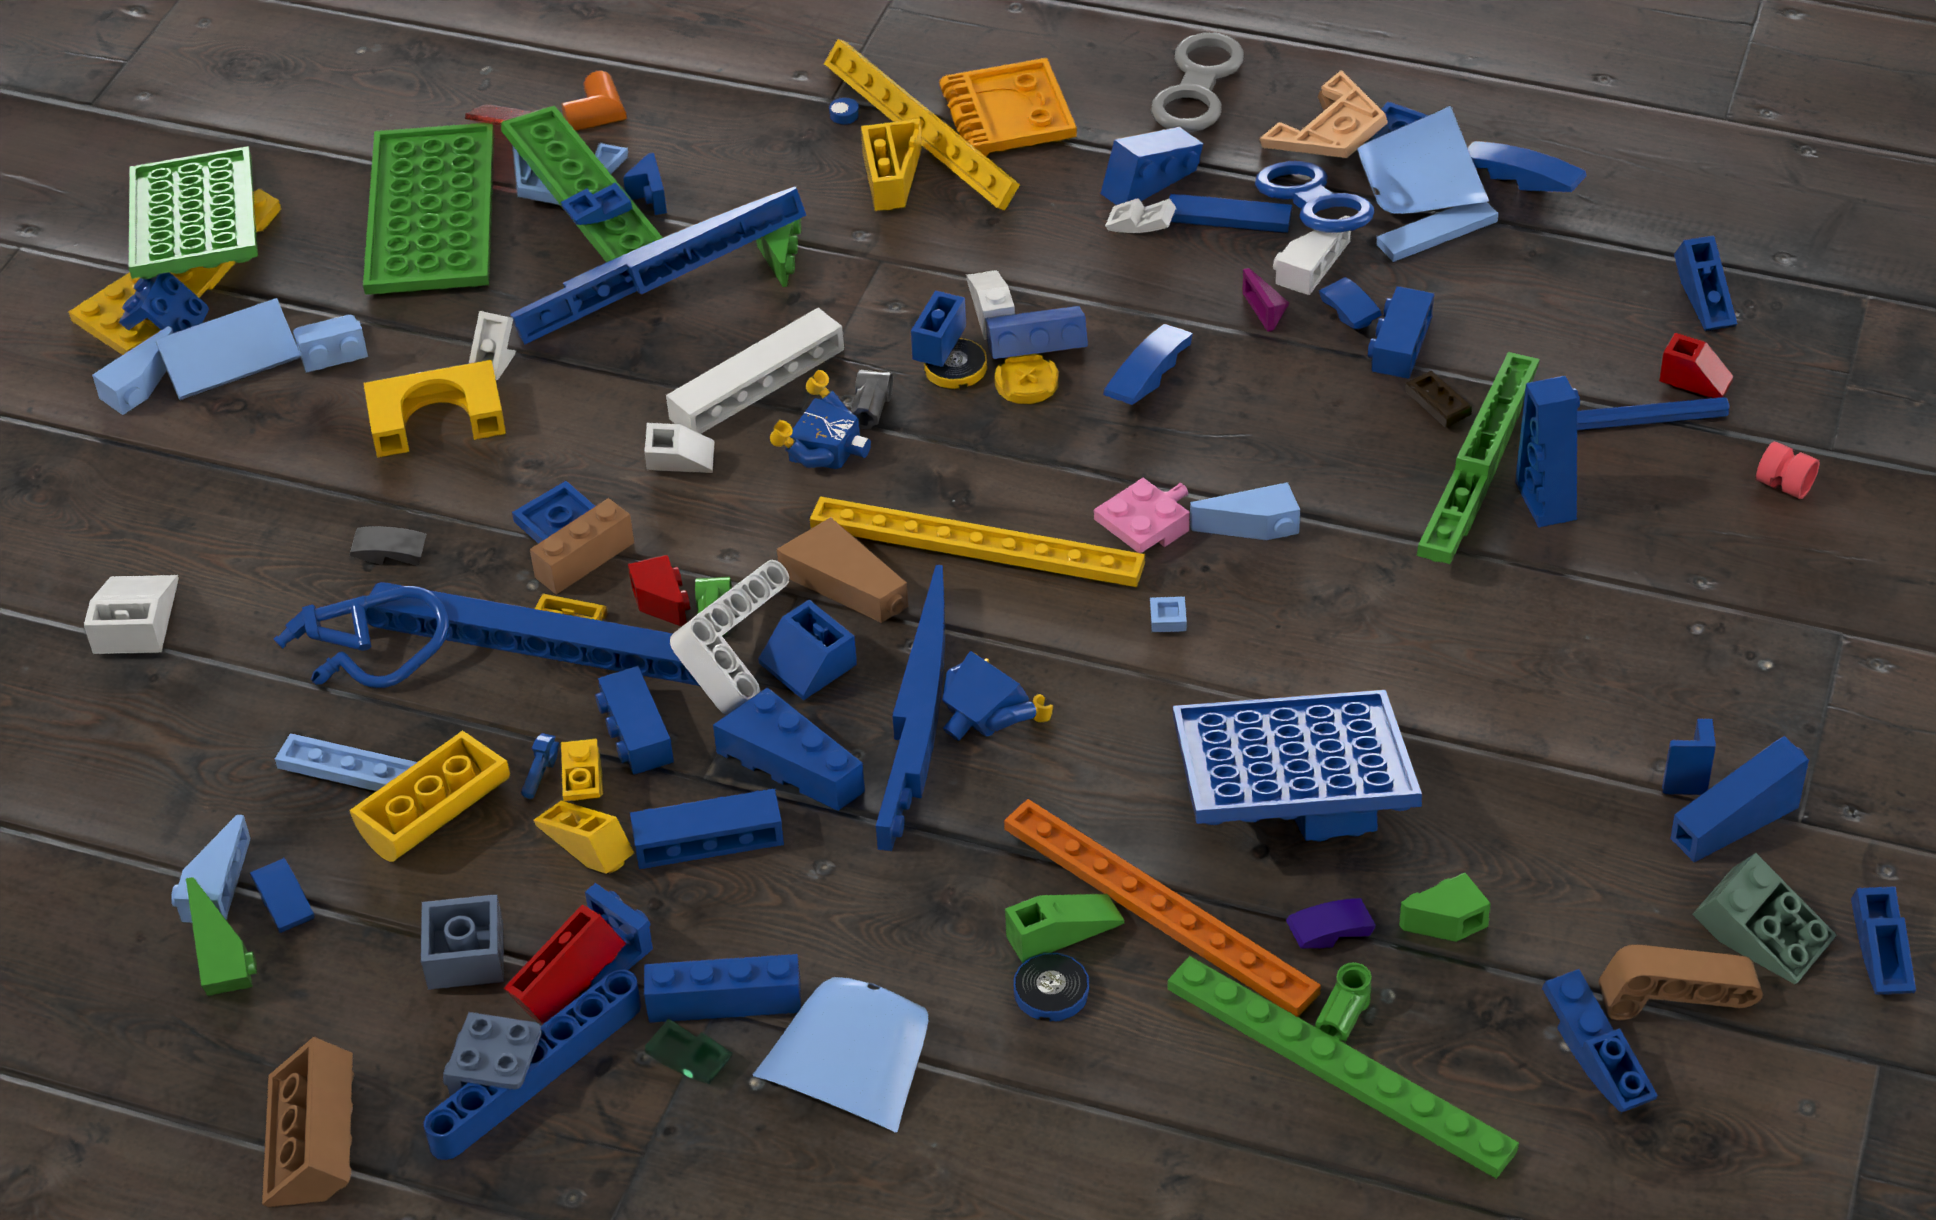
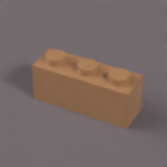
M608 498L532 547L530 554L535 578L557 595L634 544L630 514Z

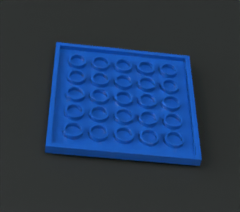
M1386 690L1173 706V720L1197 824L1219 825L1227 821L1240 820L1244 822H1257L1266 818L1289 820L1305 815L1328 817L1336 813L1345 812L1367 814L1373 810L1392 809L1405 811L1411 807H1422V792Z

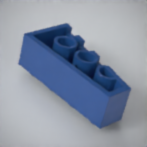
M765 688L713 724L717 754L725 758L729 756L741 760L742 766L754 771L758 768L771 774L772 780L782 785L790 783L799 788V793L837 811L865 792L863 763L769 688Z

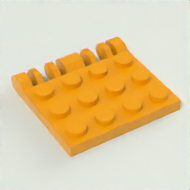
M1047 58L946 75L939 82L942 93L947 102H949L947 105L951 110L950 113L958 133L985 156L990 152L1005 151L1012 148L1034 146L1040 143L1062 141L1077 137L1076 124Z

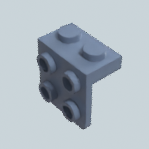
M468 1012L463 1028L457 1036L450 1061L444 1069L443 1083L448 1087L450 1096L468 1082L508 1089L520 1088L523 1085L542 1034L540 1024Z

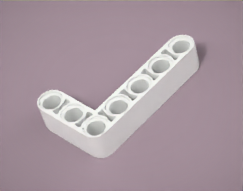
M769 560L684 624L670 637V645L676 656L716 707L726 715L760 693V688L756 679L722 635L787 586L789 583L788 571L776 560Z

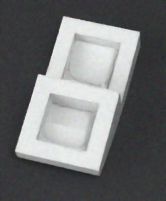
M1139 198L1113 206L1105 227L1108 231L1122 233H1143L1169 227L1176 207L1170 199L1144 207Z

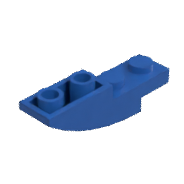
M1580 969L1546 981L1542 989L1560 1020L1557 1029L1583 1070L1609 1102L1622 1113L1656 1100L1658 1095L1621 1029L1613 1030Z

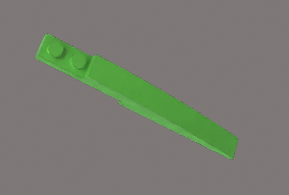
M1511 352L1507 353L1456 458L1455 470L1418 544L1417 556L1434 562L1451 564L1463 536L1468 535L1489 489L1523 407L1526 383L1533 381L1540 359Z

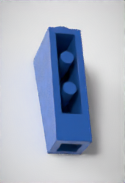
M1785 736L1778 739L1674 815L1670 839L1693 862H1696L1798 809L1809 759L1800 748L1795 747Z

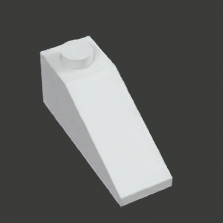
M1314 230L1291 241L1284 251L1279 252L1275 257L1273 269L1276 270V284L1310 295L1349 244L1351 231L1326 233Z
M997 270L966 275L984 340H987L985 318L1015 314L1009 287Z

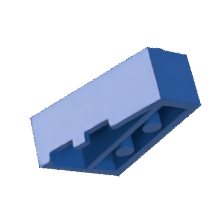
M1181 127L1114 140L1100 194L1115 205L1137 198L1143 201L1196 171L1204 143Z

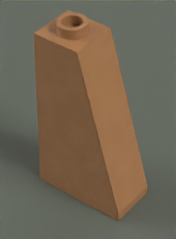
M831 517L777 549L778 562L786 568L790 580L880 623L894 615H898L908 607L907 582Z

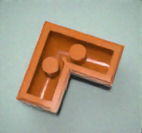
M595 71L586 77L584 89L587 98L562 103L563 116L575 131L627 119L612 77L605 71Z

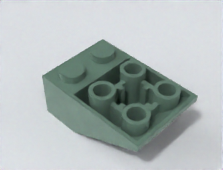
M1757 853L1733 867L1692 914L1720 943L1745 957H1749L1752 961L1793 984L1799 982L1837 936Z

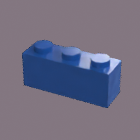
M1397 286L1393 297L1387 298L1383 314L1385 318H1379L1376 327L1377 339L1372 338L1368 348V357L1372 358V372L1410 378L1432 320L1434 293Z
M1080 306L985 318L988 350L993 359L1088 347L1086 319Z
M639 666L598 678L600 693L595 694L596 703L600 713H607L608 715L605 721L610 737H617L619 741L616 742V749L621 763L628 762L633 775L673 763L671 739Z

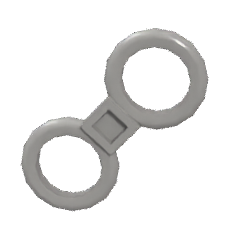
M1201 33L1184 39L1176 48L1174 57L1179 69L1185 72L1184 78L1180 85L1166 88L1159 92L1152 101L1151 113L1156 122L1167 129L1181 127L1186 132L1204 130L1213 125L1221 116L1222 104L1212 90L1216 79L1227 77L1236 72L1242 65L1244 51L1240 44L1231 37L1219 33ZM1217 46L1228 51L1231 57L1221 65L1202 66L1189 60L1187 55L1197 47ZM1184 97L1201 100L1207 104L1209 109L1200 117L1180 119L1168 114L1164 107L1172 100Z

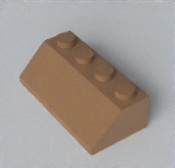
M313 1037L269 1074L262 1205L275 1207L326 1201L349 1182L351 1177V1168L349 1167L350 1146L352 1143L350 1126L353 1111L351 1090L354 1078L352 1052Z

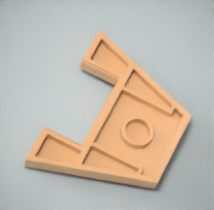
M1341 70L1321 88L1324 97L1335 101L1331 106L1301 131L1278 122L1260 138L1262 148L1348 158L1388 122L1386 114Z

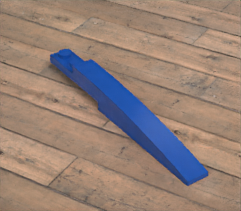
M792 187L730 210L640 247L564 282L563 289L510 314L519 337L524 344L532 342L636 291L642 295L806 216L796 187Z
M936 564L892 715L894 740H900L876 823L878 850L892 851L896 837H902L904 830L903 810H909L912 797L922 798L938 724L944 673L945 598L943 565Z

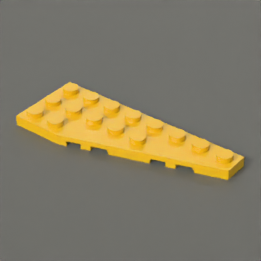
M260 188L254 192L256 233L258 231L262 232L281 211L279 200ZM224 262L214 268H204L203 266L190 268L188 271L180 274L170 273L200 298L205 291L212 290L236 262ZM130 272L69 311L72 322L121 355H124L161 331L148 318L130 330H127L119 323L125 312L122 307L135 294L134 285L140 279V277L131 279Z

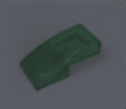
M669 1018L645 1047L646 1054L665 1066L692 1079L708 1084L712 1082L733 1055L732 1052L701 1032L696 1037Z

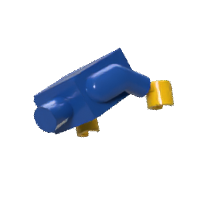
M817 370L813 375L814 379L810 377L806 382V390L810 394L820 395L822 398H814L793 429L788 422L778 421L770 435V442L776 447L785 445V450L789 454V461L801 463L806 468L826 467L839 469L846 462L850 454L865 458L870 451L871 440L860 436L858 418L842 403L833 390L828 391L826 386L829 383V377L826 372Z
M972 651L967 654L962 663L950 668L946 673L942 700L954 715L943 729L957 741H960L971 727L984 736H990L995 731L1029 719H1034L1037 722H1047L1052 716L1053 705L1044 706L1045 697L1038 694L1034 696L1033 702L1028 701L1030 698L1018 682L991 665L989 659L985 658L984 660Z

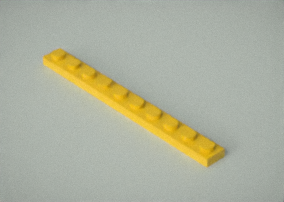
M838 39L824 65L893 122L921 119L922 146L996 208L1005 211L1020 184L847 42Z
M821 496L810 517L811 529L831 517L854 537L1137 587L1145 565V554Z

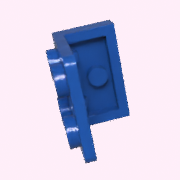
M168 272L158 274L151 279L140 278L134 285L136 292L124 303L122 309L125 312L119 323L127 330H130L148 318L161 330L169 326L172 328L173 333L202 324L209 308L205 302Z
M597 883L585 891L587 906L601 915L626 944L618 952L614 961L606 965L592 980L589 988L615 970H629L653 949L650 921L647 916L638 909H631L623 903L622 899L614 891H606Z

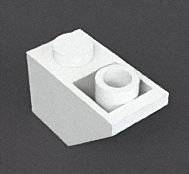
M647 423L645 441L647 470L713 473L715 441L681 424Z

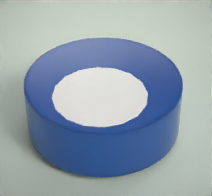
M839 98L831 102L829 106L830 118L835 123L850 124L859 117V105L854 99Z

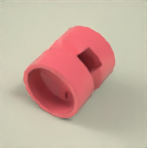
M1774 441L1768 446L1761 458L1756 473V480L1773 488L1781 485L1782 492L1798 499H1803L1816 479L1820 461L1802 452L1794 455L1792 448Z

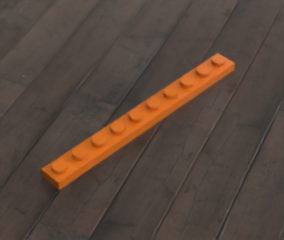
M1027 799L1004 820V830L1103 894H1108L1117 903L1293 1015L1299 1017L1320 995L1321 985L1031 800Z

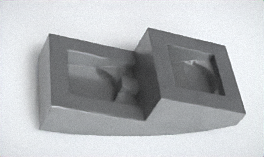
M360 527L356 530L349 556L382 565L384 558L388 557L418 566L426 533L396 527Z

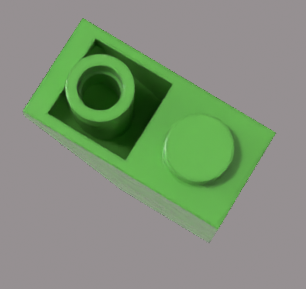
M1463 873L1452 879H1444L1437 886L1421 893H1414L1402 901L1399 926L1403 931L1457 942L1488 927L1491 903L1468 875Z

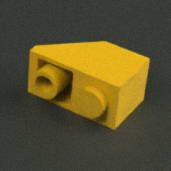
M597 739L561 742L563 801L600 798L603 795V779Z

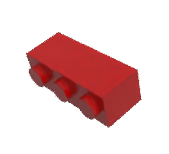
M582 904L504 987V990L530 1017L543 1025L568 1006L580 993L588 989L592 980L606 965L614 961L618 952L626 943L601 915Z

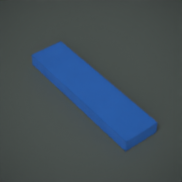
M1170 194L1169 197L1176 207L1171 222L1288 233L1292 214V205L1179 194Z

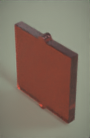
M484 104L466 113L465 119L501 125L502 121L533 111Z

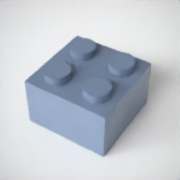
M497 894L422 902L421 964L428 990L504 982L503 919Z

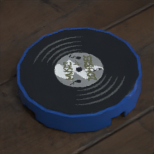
M1042 953L1025 961L1019 966L1014 976V998L1019 1008L1032 1018L1040 1020V1017L1050 1018V1021H1061L1074 1016L1084 1008L1087 1002L1089 976L1083 965L1070 956L1060 953Z

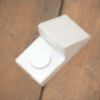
M479 311L469 364L492 360L495 379L498 380L516 352L515 350L507 349L513 318Z

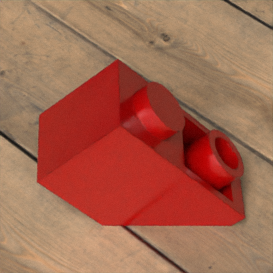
M1674 333L1663 352L1659 382L1706 397H1724L1733 381L1731 372L1707 342Z
M668 555L628 564L631 588L639 611L678 626L686 624L685 611L691 610L689 597L686 590L680 591L679 587L683 586L678 566L672 568Z

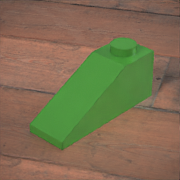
M194 877L186 878L201 986L206 995L210 996L253 987L251 975L257 974L254 952H247L242 940Z

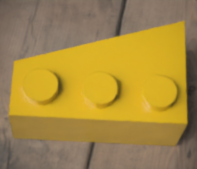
M921 119L861 126L863 157L875 211L905 207L922 150Z

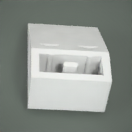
M178 575L110 577L90 600L84 622V628L93 654L162 652L178 584Z

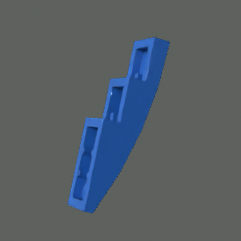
M1474 141L1468 147L1475 168H1488L1491 179L1517 180L1519 190L1572 192L1587 176L1586 171L1530 149Z
M1163 324L1131 353L1105 387L1103 395L1133 405L1160 386L1162 374L1175 366L1177 354L1191 345L1193 333Z

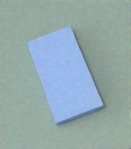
M277 298L156 339V345L179 400L300 358V352Z

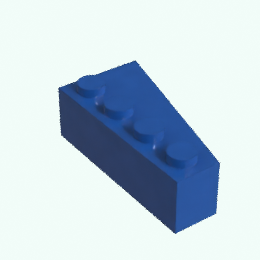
M1566 376L1526 383L1515 483L1538 527L1577 520V408L1580 407V398L1577 389L1571 387Z

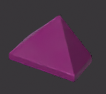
M1250 268L1243 269L1242 294L1268 332L1273 331L1288 307L1289 302Z

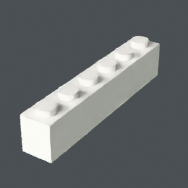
M819 308L811 311L667 394L669 419L673 423L681 424L697 433L705 432L844 350L842 326Z

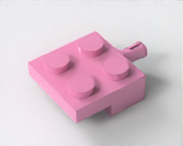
M1142 478L1095 508L1094 520L1138 553L1146 551L1156 543L1166 547L1189 531L1190 512L1177 503L1178 500L1188 495V490L1185 485L1179 483L1168 492H1164L1145 478Z

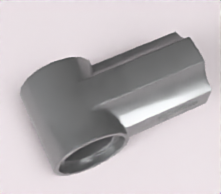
M859 370L856 378V396L851 409V413L856 415L859 420V428L871 429L872 426L878 424L884 403L889 402L892 396V373Z

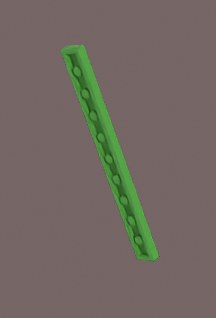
M1191 956L1168 979L1169 991L1496 1179L1518 1152L1519 1142Z

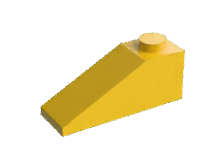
M561 800L533 820L540 830L587 868L605 874L620 869L624 865V861L635 854L615 816Z

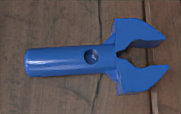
M541 733L535 739L532 746L535 758L521 790V794L525 798L532 799L535 797L546 767L553 768L559 747V742L554 741L556 736Z

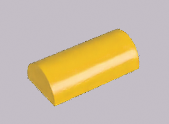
M462 730L349 811L358 831L369 846L383 859L394 862L508 780L510 776L507 760Z

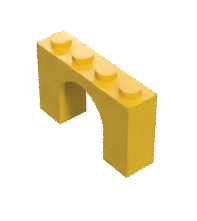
M492 360L364 383L377 458L410 452L406 434L407 420L416 410L433 403H452L466 410L470 417L474 440L506 434Z

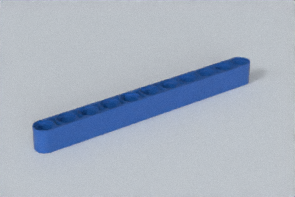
M380 582L375 584L369 595L402 587V585ZM430 591L443 603L449 617V629L445 639L447 641L619 672L639 666L643 676L700 686L672 650L670 637L673 633ZM404 598L365 609L367 624L373 627L431 638L435 634L437 627L435 613L422 600Z

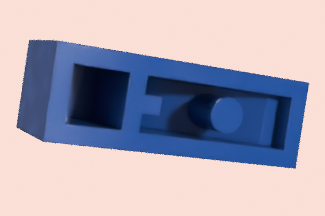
M1715 236L1684 240L1675 252L1674 257L1681 284L1704 330L1736 326L1737 320Z

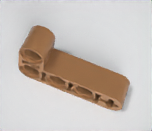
M1629 945L1618 950L1598 981L1608 1017L1617 1021L1628 1020L1637 1016L1648 999L1746 1008L1758 1003L1763 996L1753 962L1749 957L1647 945Z

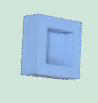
M1185 597L1150 598L1152 632L1186 631Z

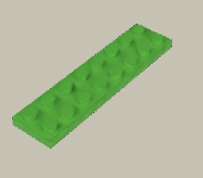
M555 105L501 122L502 133L560 205L562 201L585 189H588L593 195L614 183L618 184ZM619 184L618 186L631 200L632 210L605 221L577 225L606 263L663 238Z

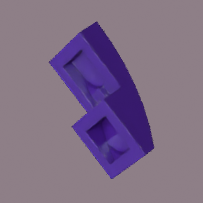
M1361 898L1319 904L1293 913L1286 919L1301 949L1332 948L1338 937L1370 936L1376 927Z

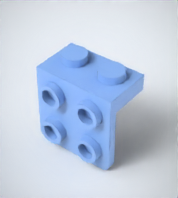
M345 315L297 327L293 331L306 373L368 357L360 322L356 321L354 315Z

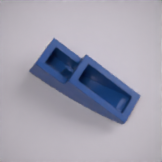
M1896 887L1857 888L1851 898L1864 963L1875 995L1915 993L1916 986L1905 917L1900 918Z

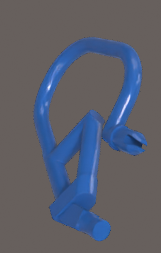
M402 586L316 608L314 604L302 607V611L285 625V630L279 637L276 636L274 641L283 649L288 642L294 638L298 640L304 633H307L311 639L361 651L371 648V641L365 609L404 598L422 600L435 613L437 619L435 634L427 645L397 671L384 676H373L365 673L345 652H338L331 659L328 657L326 662L320 665L311 677V681L315 685L323 684L335 672H339V667L342 666L358 683L371 688H386L404 681L440 649L448 634L449 617L443 603L432 592L417 586ZM352 613L355 634L321 627L320 621Z

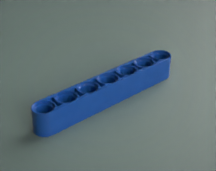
M623 969L609 973L541 1026L542 1034L523 1085L520 1088L508 1089L468 1082L433 1109L424 1120V1129L430 1152L438 1159L448 1160L461 1154L635 1017L641 1009L636 976L632 972Z

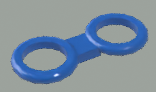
M1303 161L1276 163L1264 168L1256 176L1255 186L1262 194L1277 199H1293V203L1301 208L1300 219L1305 226L1313 230L1326 233L1353 231L1365 226L1373 218L1374 207L1367 199L1354 194L1331 193L1324 188L1327 184L1328 175L1322 167L1313 163ZM1288 174L1307 175L1313 178L1310 182L1296 186H1281L1270 182L1276 177ZM1331 207H1349L1359 211L1356 215L1343 219H1326L1315 215L1316 212Z

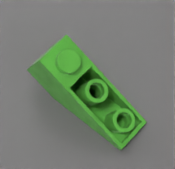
M801 218L756 239L758 249L782 287H787L789 274H794L795 257L792 254L798 253V236L795 235L801 234Z
M1108 894L1039 895L1005 909L1006 937L1022 964L1031 957L1042 953H1052L1125 924L1123 917Z

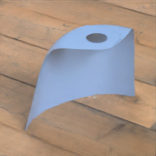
M1451 106L1357 148L1377 203L1385 211L1403 214L1489 202ZM1373 187L1379 190L1380 195L1375 194Z
M832 977L824 981L804 1003L753 1076L804 1093L872 1121L893 1132H898L902 1112L926 1035L928 1012L924 1007L875 984L850 978Z

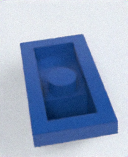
M649 153L625 174L623 178L625 192L632 200L645 198L646 204L652 203L655 215L665 214L667 209L663 184L654 153Z

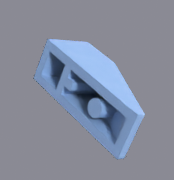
M169 326L94 373L92 376L99 399L122 415L147 400L167 371L156 345V339L173 334L172 328Z
M1288 482L1190 502V528L1192 531L1260 540H1271L1299 534L1300 508Z
M236 815L183 869L179 884L174 885L171 896L172 905L177 907L181 922L192 923L186 878L194 877L223 917L227 919L251 839L244 815Z

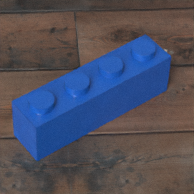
M775 789L630 813L639 869L784 845L782 822Z
M798 954L644 964V997L649 1023L798 1013L802 1008Z

